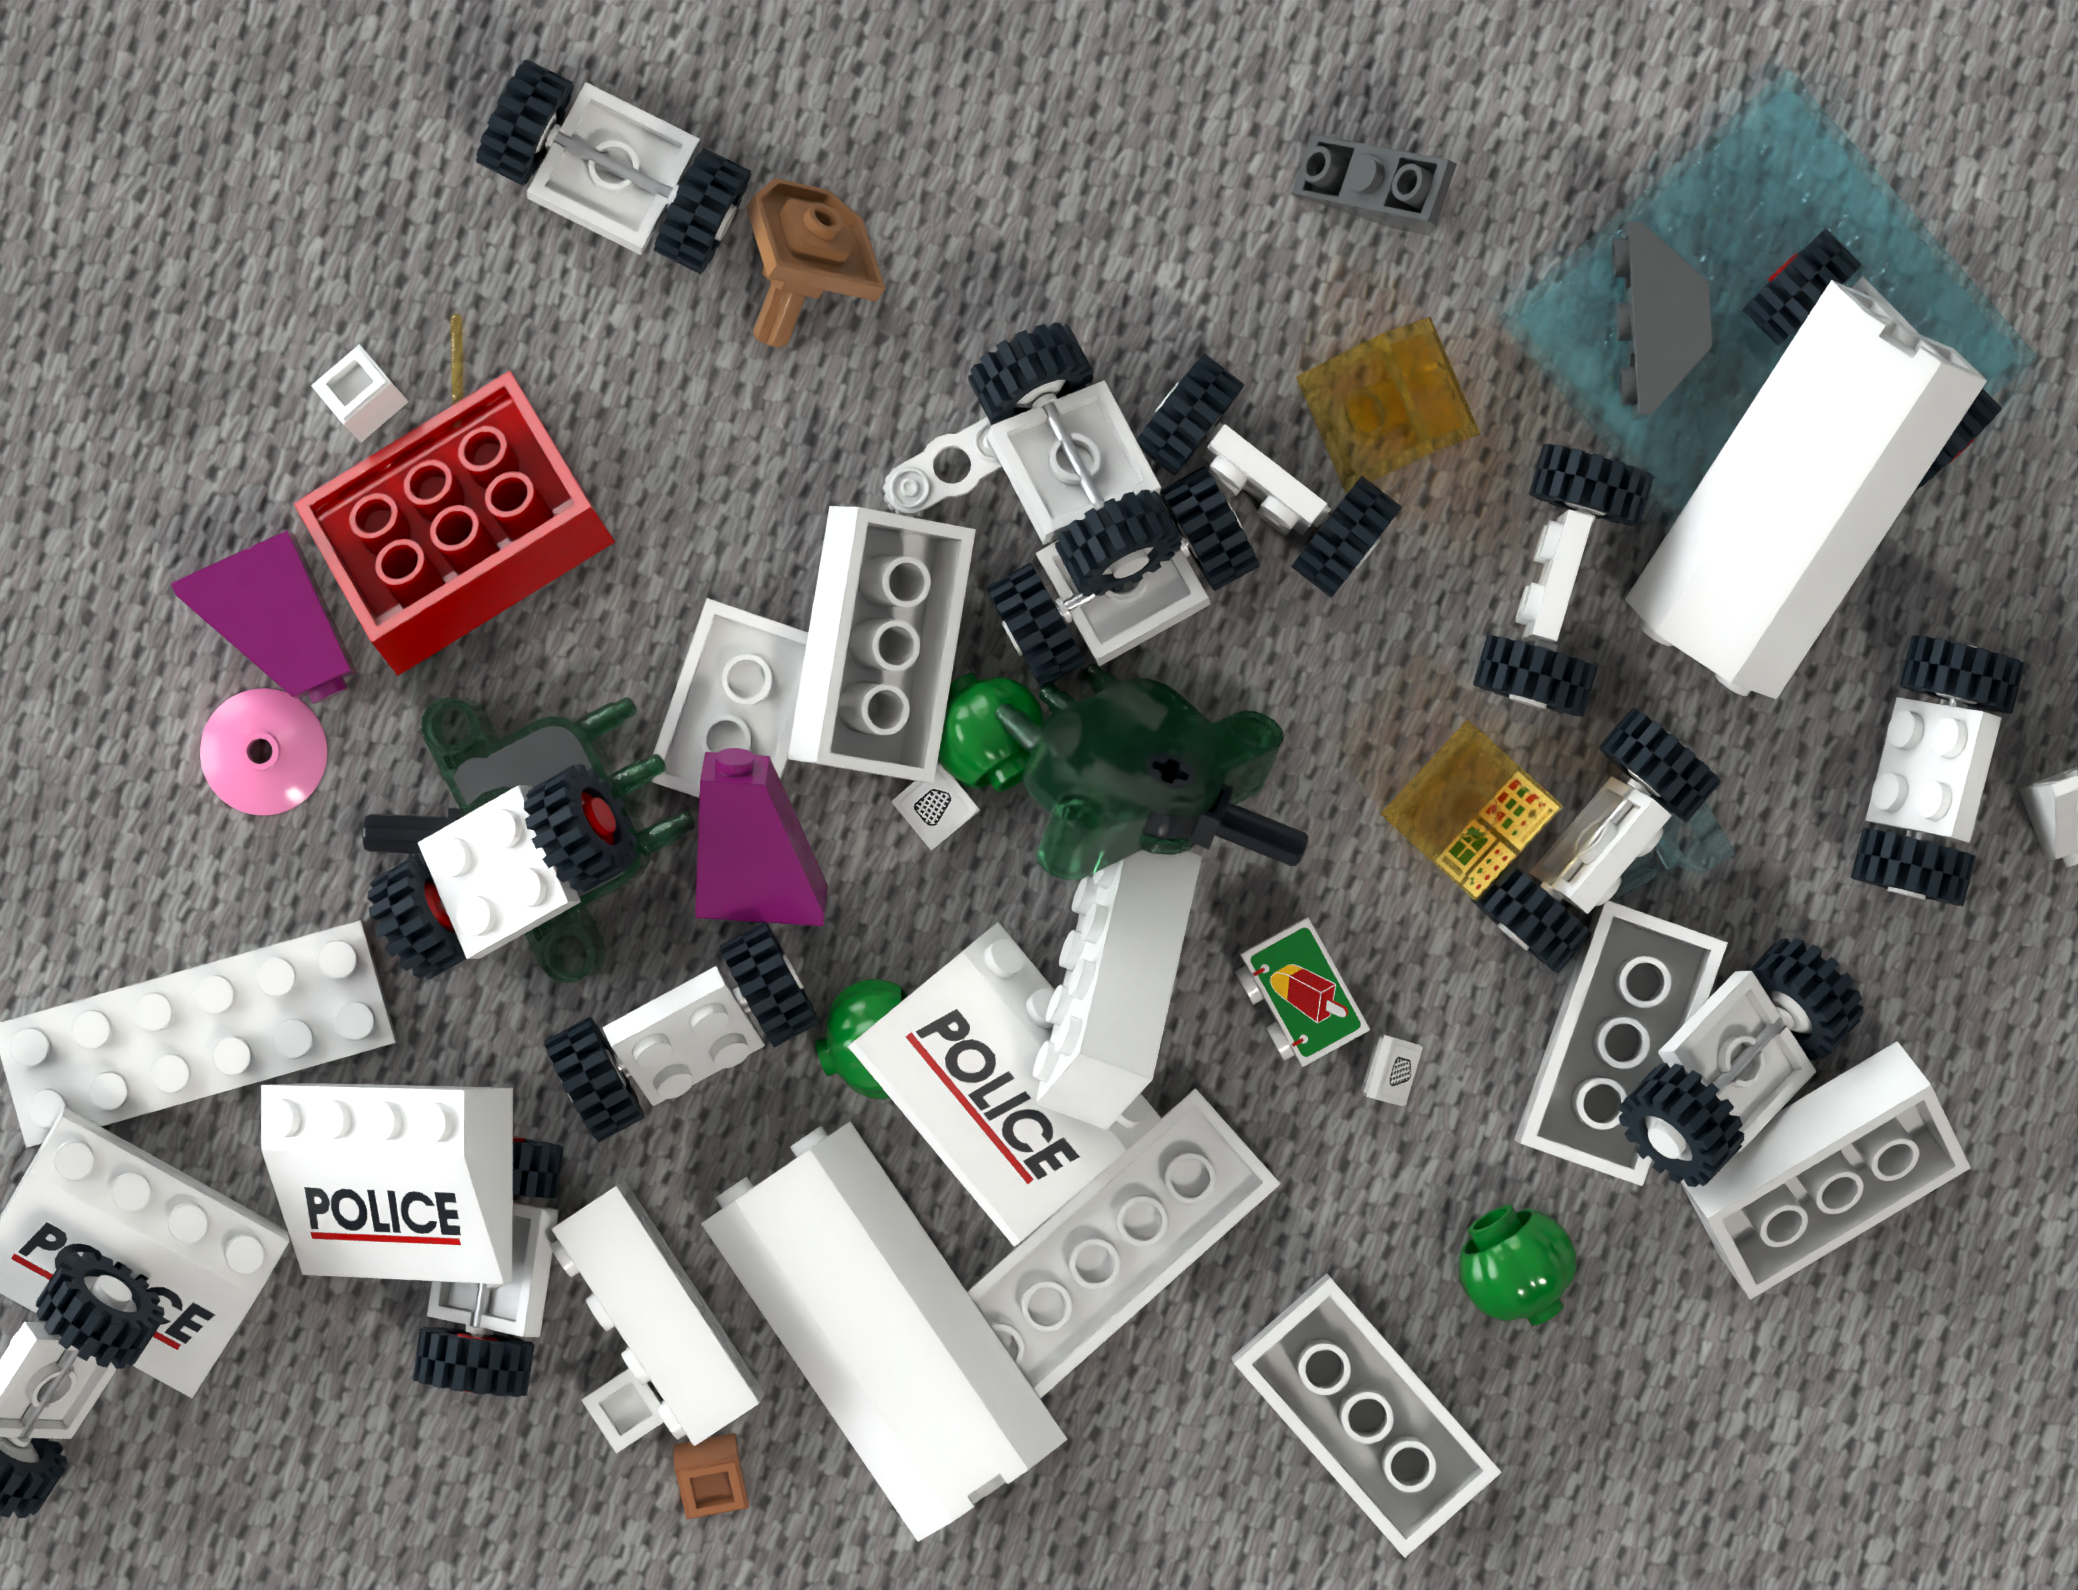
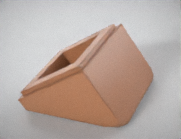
M736 1433L706 1438L696 1446L691 1441L673 1445L674 1469L687 1520L749 1508Z

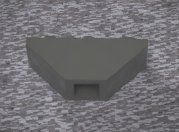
M1311 134L1291 194L1389 228L1430 236L1436 227L1457 164L1447 159Z
M1642 221L1627 222L1621 229L1622 238L1612 239L1611 249L1614 277H1624L1625 302L1616 303L1615 305L1617 341H1628L1629 367H1619V396L1621 405H1631L1632 420H1645L1712 348L1709 282Z

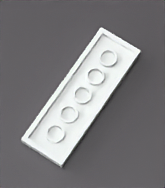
M363 920L0 1022V1056L26 1148L44 1142L63 1107L102 1127L397 1043Z
M1196 1088L1191 1090L1161 1117L1162 1120L1127 1152L1041 1224L966 1291L1040 1399L1280 1185V1182Z

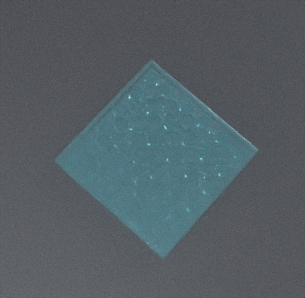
M1788 68L1497 319L1618 460L1624 462L1625 465L1641 468L1642 471H1647L1654 476L1649 495L1673 523L1681 514L1803 325L1802 323L1785 341L1777 346L1743 312L1742 308L1768 284V279L1793 254H1798L1825 228L1862 264L1843 285L1852 287L1863 276L1920 335L1955 349L1987 380L1983 389L1991 397L2038 358L2034 351ZM1642 221L1709 282L1712 348L1645 420H1632L1631 405H1621L1619 396V367H1629L1628 341H1617L1615 305L1616 303L1625 302L1624 277H1614L1611 249L1612 239L1622 238L1621 229L1627 222Z

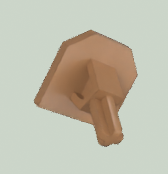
M774 178L757 192L746 206L764 264L761 274L771 282L753 330V335L758 341L776 348H781L789 343L806 296L818 299L825 290L877 301L886 288L863 219L829 190Z

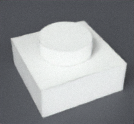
M629 1368L581 1400L616 1454L664 1422L657 1410V1407L661 1405V1399L650 1382L642 1386Z

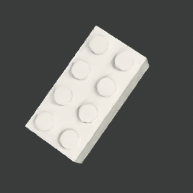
M829 506L788 760L934 783L976 529L861 507Z
M1133 830L1129 832L1136 837L1133 846L1112 857L1102 854L1093 877L1085 875L1077 887L1072 903V911L1079 914L1076 931L1071 930L1068 934L1059 959V966L1067 969L1063 986L1059 985L1054 991L1046 1014V1021L1054 1024L1050 1042L1045 1041L1042 1045L1033 1069V1077L1041 1080L1036 1105L1106 1130L1153 1080L1202 859L1201 855Z
M1607 901L1595 908L1588 928L1591 936L1582 945L1514 1140L1523 1145L1643 1186L1652 1159L1649 1156L1642 1159L1636 1152L1640 1145L1637 1142H1629L1624 1133L1629 1128L1620 1125L1619 1116L1623 1113L1619 1110L1620 1104L1655 1067L1657 1068L1660 1064L1664 1063L1658 1051L1708 1000L1728 942Z
M1898 1041L1779 1111L1740 1153H1736L1706 1185L1701 1186L1699 1183L1696 1187H1689L1684 1179L1681 1181V1184L1719 1256L1751 1300L1969 1170L1971 1167L1931 1084Z
M626 1180L552 1228L558 1239L550 1245L555 1257L570 1277L580 1272L593 1292L591 1296L586 1298L590 1310L605 1331L613 1327L617 1328L628 1345L626 1350L621 1353L626 1365L642 1386L651 1380L663 1398L657 1410L677 1440L687 1435L692 1444L696 1446L761 1402L765 1391Z
M1327 1273L1231 1357L1235 1366L1404 1558L1502 1473Z

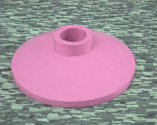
M259 688L234 695L216 709L207 722L202 735L200 759L208 784L225 803L248 814L274 815L295 808L314 792L325 771L327 741L319 719L303 701L290 696L284 691ZM259 739L267 740L272 746V756L263 764L254 762L250 756L251 745Z

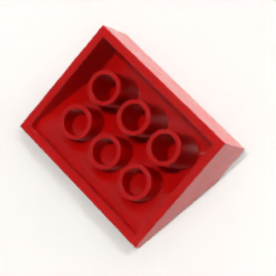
M510 370L293 503L369 640L397 676L615 543L585 490Z

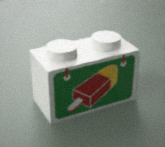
M1309 917L1297 921L1239 953L1245 966L1236 970L1235 973L1253 1005L1263 999L1266 1002L1276 1022L1265 1028L1283 1061L1295 1055L1300 1066L1304 1067L1370 1031Z

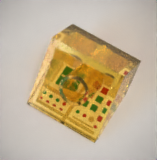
M1431 317L1384 332L1296 376L1345 493L1352 489L1361 476L1370 482H1374L1480 435L1478 426Z
M1467 719L1380 815L1474 901H1477L1563 808V805Z

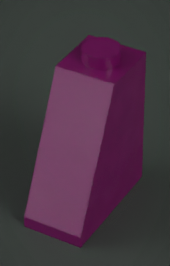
M288 530L170 583L175 595L294 698L301 699L309 695L313 704L323 702L346 691L348 687L344 679L358 673L295 534Z
M727 748L718 753L705 752L699 792L695 918L823 926L828 884L770 756L754 755L752 752L741 748Z

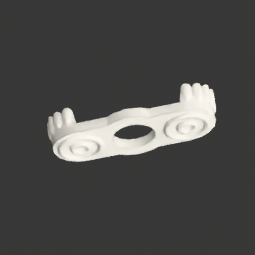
M988 417L956 434L948 433L936 437L926 446L924 452L893 468L890 474L886 476L885 484L883 485L884 501L889 503V510L898 515L921 519L926 509L948 497L956 498L968 494L978 485L982 478L1001 469L1002 465L987 438L989 426H991ZM950 447L965 451L971 461L967 477L955 484L941 481L934 472V460L942 450Z

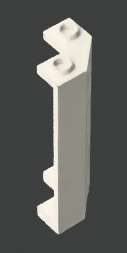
M1831 280L1626 597L1625 601L1642 618V622L1639 625L1642 631L1663 645L1677 647L1715 672L1717 680L1731 691L1742 696H1748L1750 691H1754L1777 699L1987 380L1955 349L1907 329L1876 298Z
M848 1122L829 1136L821 1125L790 1146L797 1158L756 1186H753L748 1177H745L717 1196L715 1199L722 1209L702 1222L701 1225L917 1541H920L975 1507V1503L992 1493L1005 1482L1009 1484L1027 1472L1068 1439L852 1123Z

